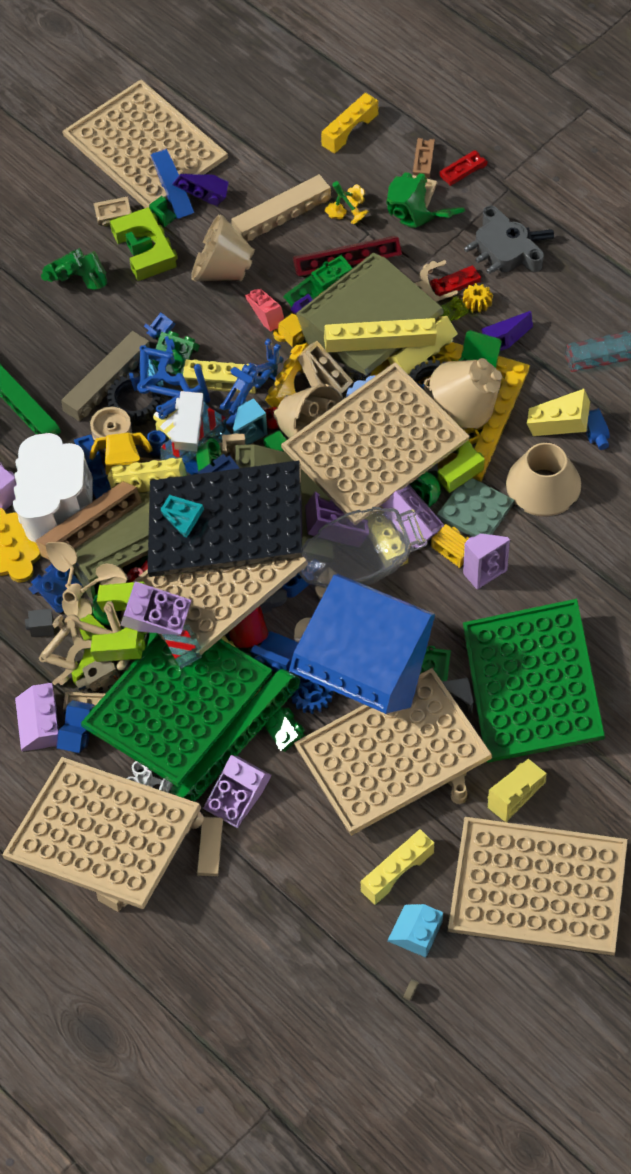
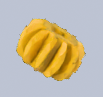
M475 283L474 286L469 285L468 289H465L463 304H465L466 309H471L472 313L478 311L480 314L481 310L487 311L488 307H491L493 294L490 292L489 287H485L484 284L478 286Z

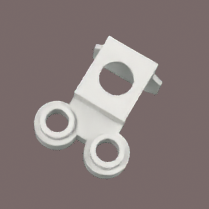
M137 761L132 765L135 777L126 778L149 787L161 784L159 790L169 793L173 786L166 779L160 780L153 777L152 771H149L147 767Z

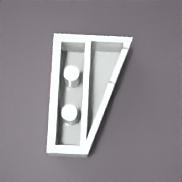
M181 391L180 398H176L175 408L178 409V415L174 414L173 426H176V430L172 431L171 442L174 443L175 450L197 452L199 431L202 424L201 416L204 412L203 393Z

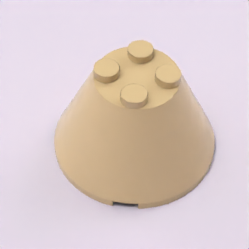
M217 215L203 240V243H205L203 252H198L191 278L194 281H242L245 276V269L249 270L252 264L250 259L255 249L245 241L223 215Z
M484 358L479 360L450 361L441 364L435 369L430 378L429 388L433 393L434 401L462 429H477L486 424L492 416L501 385L502 374Z
M319 384L295 394L286 395L280 402L278 409L274 411V418L283 433L288 438H291L341 402L343 396L334 386Z

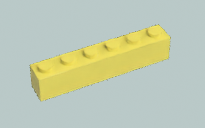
M435 318L325 325L324 329L326 352L435 346L437 336Z

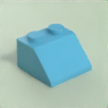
M254 398L242 403L238 407L233 426V434H245V445H250L267 435L266 412Z
M425 904L404 905L388 938V942L426 957L443 923V912Z

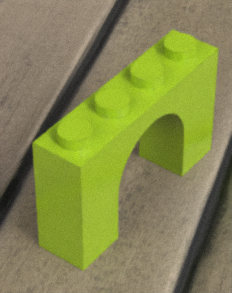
M149 207L110 221L111 232L118 244L126 242L125 234L132 232L135 238L146 236L156 243L149 251L130 257L131 270L137 281L176 268L177 253L174 249H171L169 238H165L163 227L158 225L156 214L152 213Z
M469 441L455 450L457 457L438 470L437 480L449 493L484 470V456L477 452Z
M135 582L99 585L97 603L101 610L105 612L104 607L106 603L111 601L114 604L115 611H125ZM125 627L116 633L92 635L90 652L96 662L142 659V651L145 650L144 634L147 632H140Z

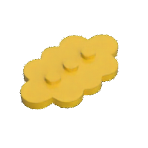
M0 508V576L9 574L11 579L16 582H26L33 576L32 564L37 562L41 556L36 542L27 538L22 524L19 523L18 514L14 512L6 514Z

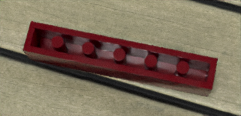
M391 236L295 256L293 261L296 275L302 276L311 274L322 267L324 262H330L341 255L350 265L360 264L372 253L384 258L402 255L399 237Z

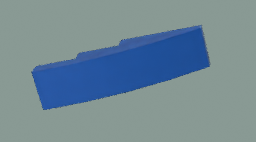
M164 149L150 154L161 185L165 189L169 203L172 204L176 218L194 213L186 191L172 185L179 174L168 150Z
M90 434L74 439V443L80 446L84 452L88 468L93 477V494L95 499H98L111 490V486L99 452H97L93 460L89 459L90 451L94 444L93 437Z

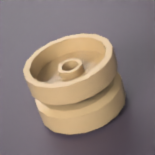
M106 407L97 411L92 416L90 426L94 442L96 438L106 437L107 435L132 434L130 417L121 408ZM99 449V451L106 454V449Z

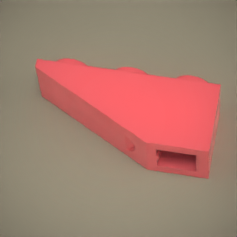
M262 289L252 290L249 294L245 295L262 324L269 331L277 329L279 322L285 319L281 306Z

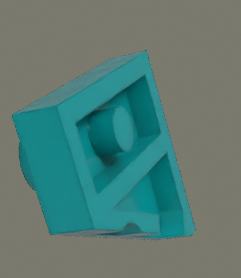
M169 495L160 510L163 516L187 538L202 514L204 507L202 504Z

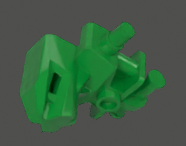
M80 248L47 264L41 274L42 280L50 282L61 280L62 282L70 278V275L82 276L88 289H100L107 284L105 269L96 252L93 251L84 256Z

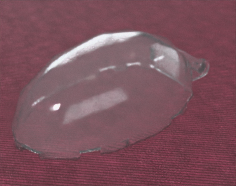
M372 507V509L346 513L319 529V533L311 540L309 538L302 547L303 557L307 560L308 565L299 572V575L306 583L322 589H327L335 574L363 585L378 582L395 572L407 560L412 551L428 544L426 538L422 535L415 517L416 511L411 509L399 514V511L394 508ZM409 520L416 541L411 542L404 521Z

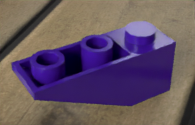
M180 174L172 185L212 205L218 206L226 198L229 182L215 175Z
M531 311L482 328V334L500 339V351L507 349L533 327Z

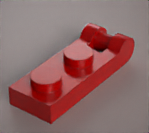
M474 150L441 170L440 177L452 186L479 168L483 169L488 161L484 157L481 158L480 154Z
M471 265L440 279H432L429 284L435 290V294L440 297L481 282V276L474 266Z

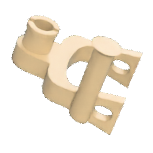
M446 260L439 263L432 261L429 264H425L420 271L421 281L415 283L435 302L458 294L457 290L439 297L432 291L429 284L428 274H431L433 269L444 266Z

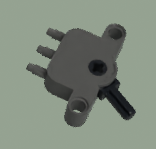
M495 206L485 207L483 210V226L477 230L476 240L464 248L465 252L476 248L481 255L475 261L480 263L487 259L492 264L486 270L488 274L497 270L509 272L521 264L532 272L540 271L543 267L544 255L542 250L532 241L554 239V231L549 229L530 232L529 227L525 228L521 223L509 222V219Z

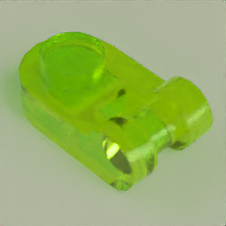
M454 297L450 302L441 305L444 312L441 316H448L450 321H454L468 313L467 307L462 305V300L459 297Z

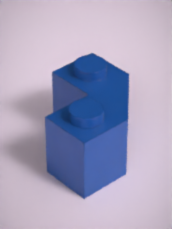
M72 700L67 705L65 724L59 729L57 749L80 753L87 747L90 732L81 727V722L95 707L94 704Z

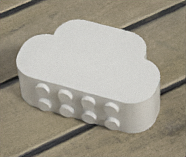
M55 434L34 435L27 438L20 445L18 459H16L17 472L15 473V481L17 486H14L16 500H13L14 511L18 514L19 523L22 524L27 538L36 542L35 540L92 503L93 477L82 448L76 444H63L61 438Z

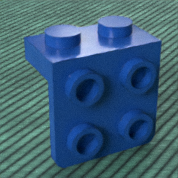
M51 563L45 569L46 573L42 577L38 575L31 581L33 585L28 589L33 594L39 592L56 613H61L64 611L62 595L67 589L65 585L68 582L70 570L68 569L66 572L59 571ZM73 575L71 584H80L82 586L79 580Z
M272 631L268 632L267 638L260 647L253 646L251 657L271 668L273 672H277L280 669L290 672L293 653L298 642Z

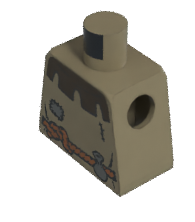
M94 661L83 667L82 670L85 678L76 681V685L80 692L91 688L93 693H105L118 681L121 674L114 661Z

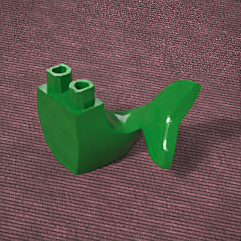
M404 172L402 177L396 176L388 188L386 203L389 214L391 216L394 214L395 217L400 219V223L409 227L416 228L437 217L449 218L452 215L465 212V208L458 207L440 209L433 212L428 211L425 205V194L427 191L425 185L428 181L425 174L419 173L416 178H413L412 174Z

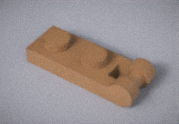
M423 138L417 139L413 167L414 176L420 173L425 174L426 178H430L435 139H429V141L423 140Z

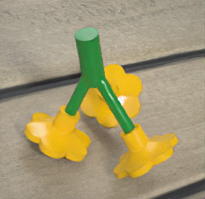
M338 181L332 184L338 196L335 203H329L328 207L325 208V212L329 214L330 218L342 219L346 215L347 210L341 205V198L345 200L355 216L350 222L351 224H355L369 212L368 210L360 212L357 208L365 200V190L359 185H354L353 188H349L346 192Z

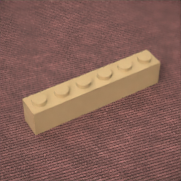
M319 174L232 218V226L246 242L251 241L255 237L267 233L269 230L330 200L331 187Z

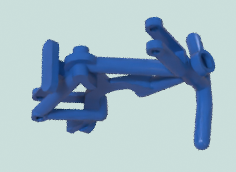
M168 336L165 337L166 351L148 348L145 345L140 346V376L134 378L133 372L129 373L134 391L138 390L142 394L154 392L174 397L163 405L156 407L159 413L158 417L161 420L177 410L175 408L176 398H180L181 393L178 390L156 386L162 380L175 386L180 385L185 392L203 393V401L205 403H209L211 400L200 364L194 366L199 385L193 389H190L181 373H178L176 376L167 374V364L175 362L172 352L175 349L173 339H169ZM149 359L160 361L158 373L153 376H149Z
M269 338L265 341L267 360L269 362L260 365L249 363L250 365L245 364L242 367V371L236 367L231 369L232 375L237 377V380L225 401L220 405L222 410L230 409L229 414L231 416L227 420L226 425L231 428L234 426L238 407L246 402V397L252 387L261 388L268 378L276 381L278 364L282 363L284 358L280 356L279 350L281 345L279 344L274 346V355L272 354V340ZM236 390H240L236 400L231 401Z

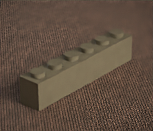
M132 331L61 400L63 411L79 422L84 417H87L90 411L102 402V399L108 394L111 384L114 385L116 379L120 381L121 376L126 378L127 374L136 369L140 363L139 348L142 345L150 348L149 341Z

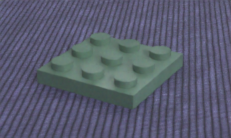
M471 478L455 489L438 512L437 517L442 522L457 528L471 537L479 534L492 535L514 505L515 500Z

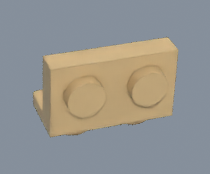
M128 196L94 203L98 225L108 226L111 220L132 213Z
M245 434L222 435V442L219 443L221 455L224 454L226 457L230 455L236 462L235 445H245Z

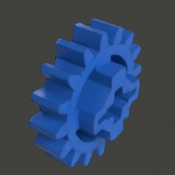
M302 677L298 689L291 695L292 703H296L297 709L302 707L303 713L310 710L311 714H313L315 709L320 713L322 706L327 709L328 702H332L333 690Z

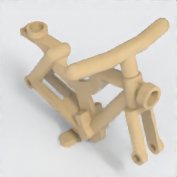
M108 601L104 607L112 631L82 622L78 616L73 614L68 615L64 623L62 622V615H59L54 620L53 627L56 628L58 626L61 630L39 657L40 662L66 668L64 673L53 680L52 683L54 685L57 683L63 685L70 679L68 675L78 666V662L75 661L77 652L83 648H91L92 640H83L80 629L97 635L116 633L122 630L113 602ZM70 632L74 645L70 648L67 658L52 654ZM130 659L120 660L117 664V669L123 670Z

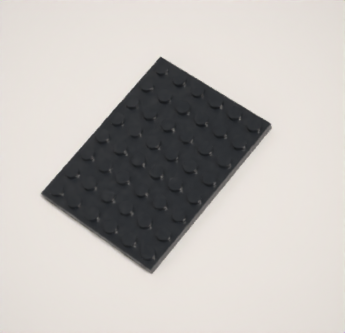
M299 460L150 481L149 577L303 557L301 464ZM169 495L202 504L204 507L202 514L187 538L161 513L160 509Z

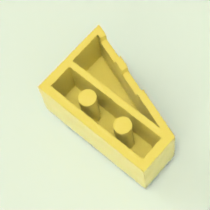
M585 389L529 408L527 425L532 435L542 436L586 432L590 400Z
M529 759L524 763H520L515 770L489 789L488 808L503 821L507 822L546 783L547 773Z

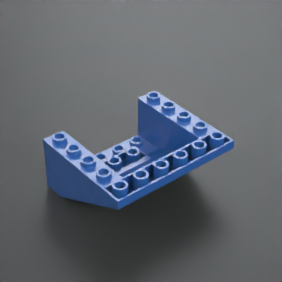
M335 574L293 653L289 671L385 714L411 708L435 614Z

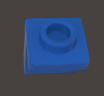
M160 312L150 326L145 324L144 327L148 329L147 334L156 339L160 337L161 332L168 334L175 326V323Z

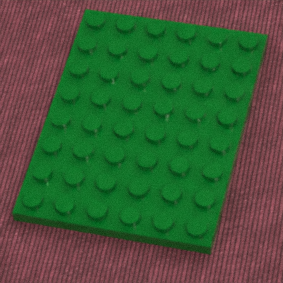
M577 599L463 622L482 740L492 755V759L486 761L487 763L605 739Z
M157 635L142 652V659H136L83 719L81 727L179 787L272 675L271 668L222 639L218 640L194 662L188 665L180 656L175 659L173 654H178L171 647H168L167 643Z

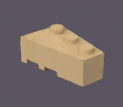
M318 341L310 344L297 357L311 387L319 384H328L337 388L342 394L353 383V380Z

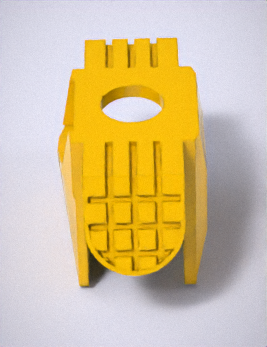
M142 433L112 434L96 438L91 448L89 459L93 460L99 449H106L105 464L106 475H108L111 467L115 465H130L140 461L135 445L140 444L148 453L152 452V447Z

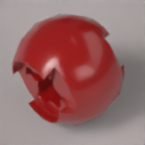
M275 406L264 410L266 412L267 428L271 430L279 428L274 418V411L278 409Z

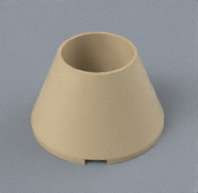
M539 443L531 447L510 468L507 475L506 488L509 497L515 500L514 504L523 508L524 512L536 516H554L565 512L577 501L581 491V479L577 469L559 446L551 443ZM549 470L554 472L555 474L545 476L537 474L534 471Z

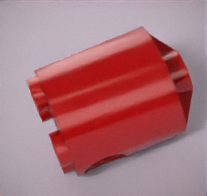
M260 606L228 632L230 640L235 647L253 648L254 645L257 646L267 638L269 633Z

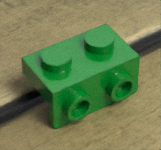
M310 275L283 297L292 307L296 301L307 294L312 299H315L324 290Z
M281 707L264 726L280 750L285 752L294 742L305 737L303 733L305 730L293 718L295 715L289 708Z

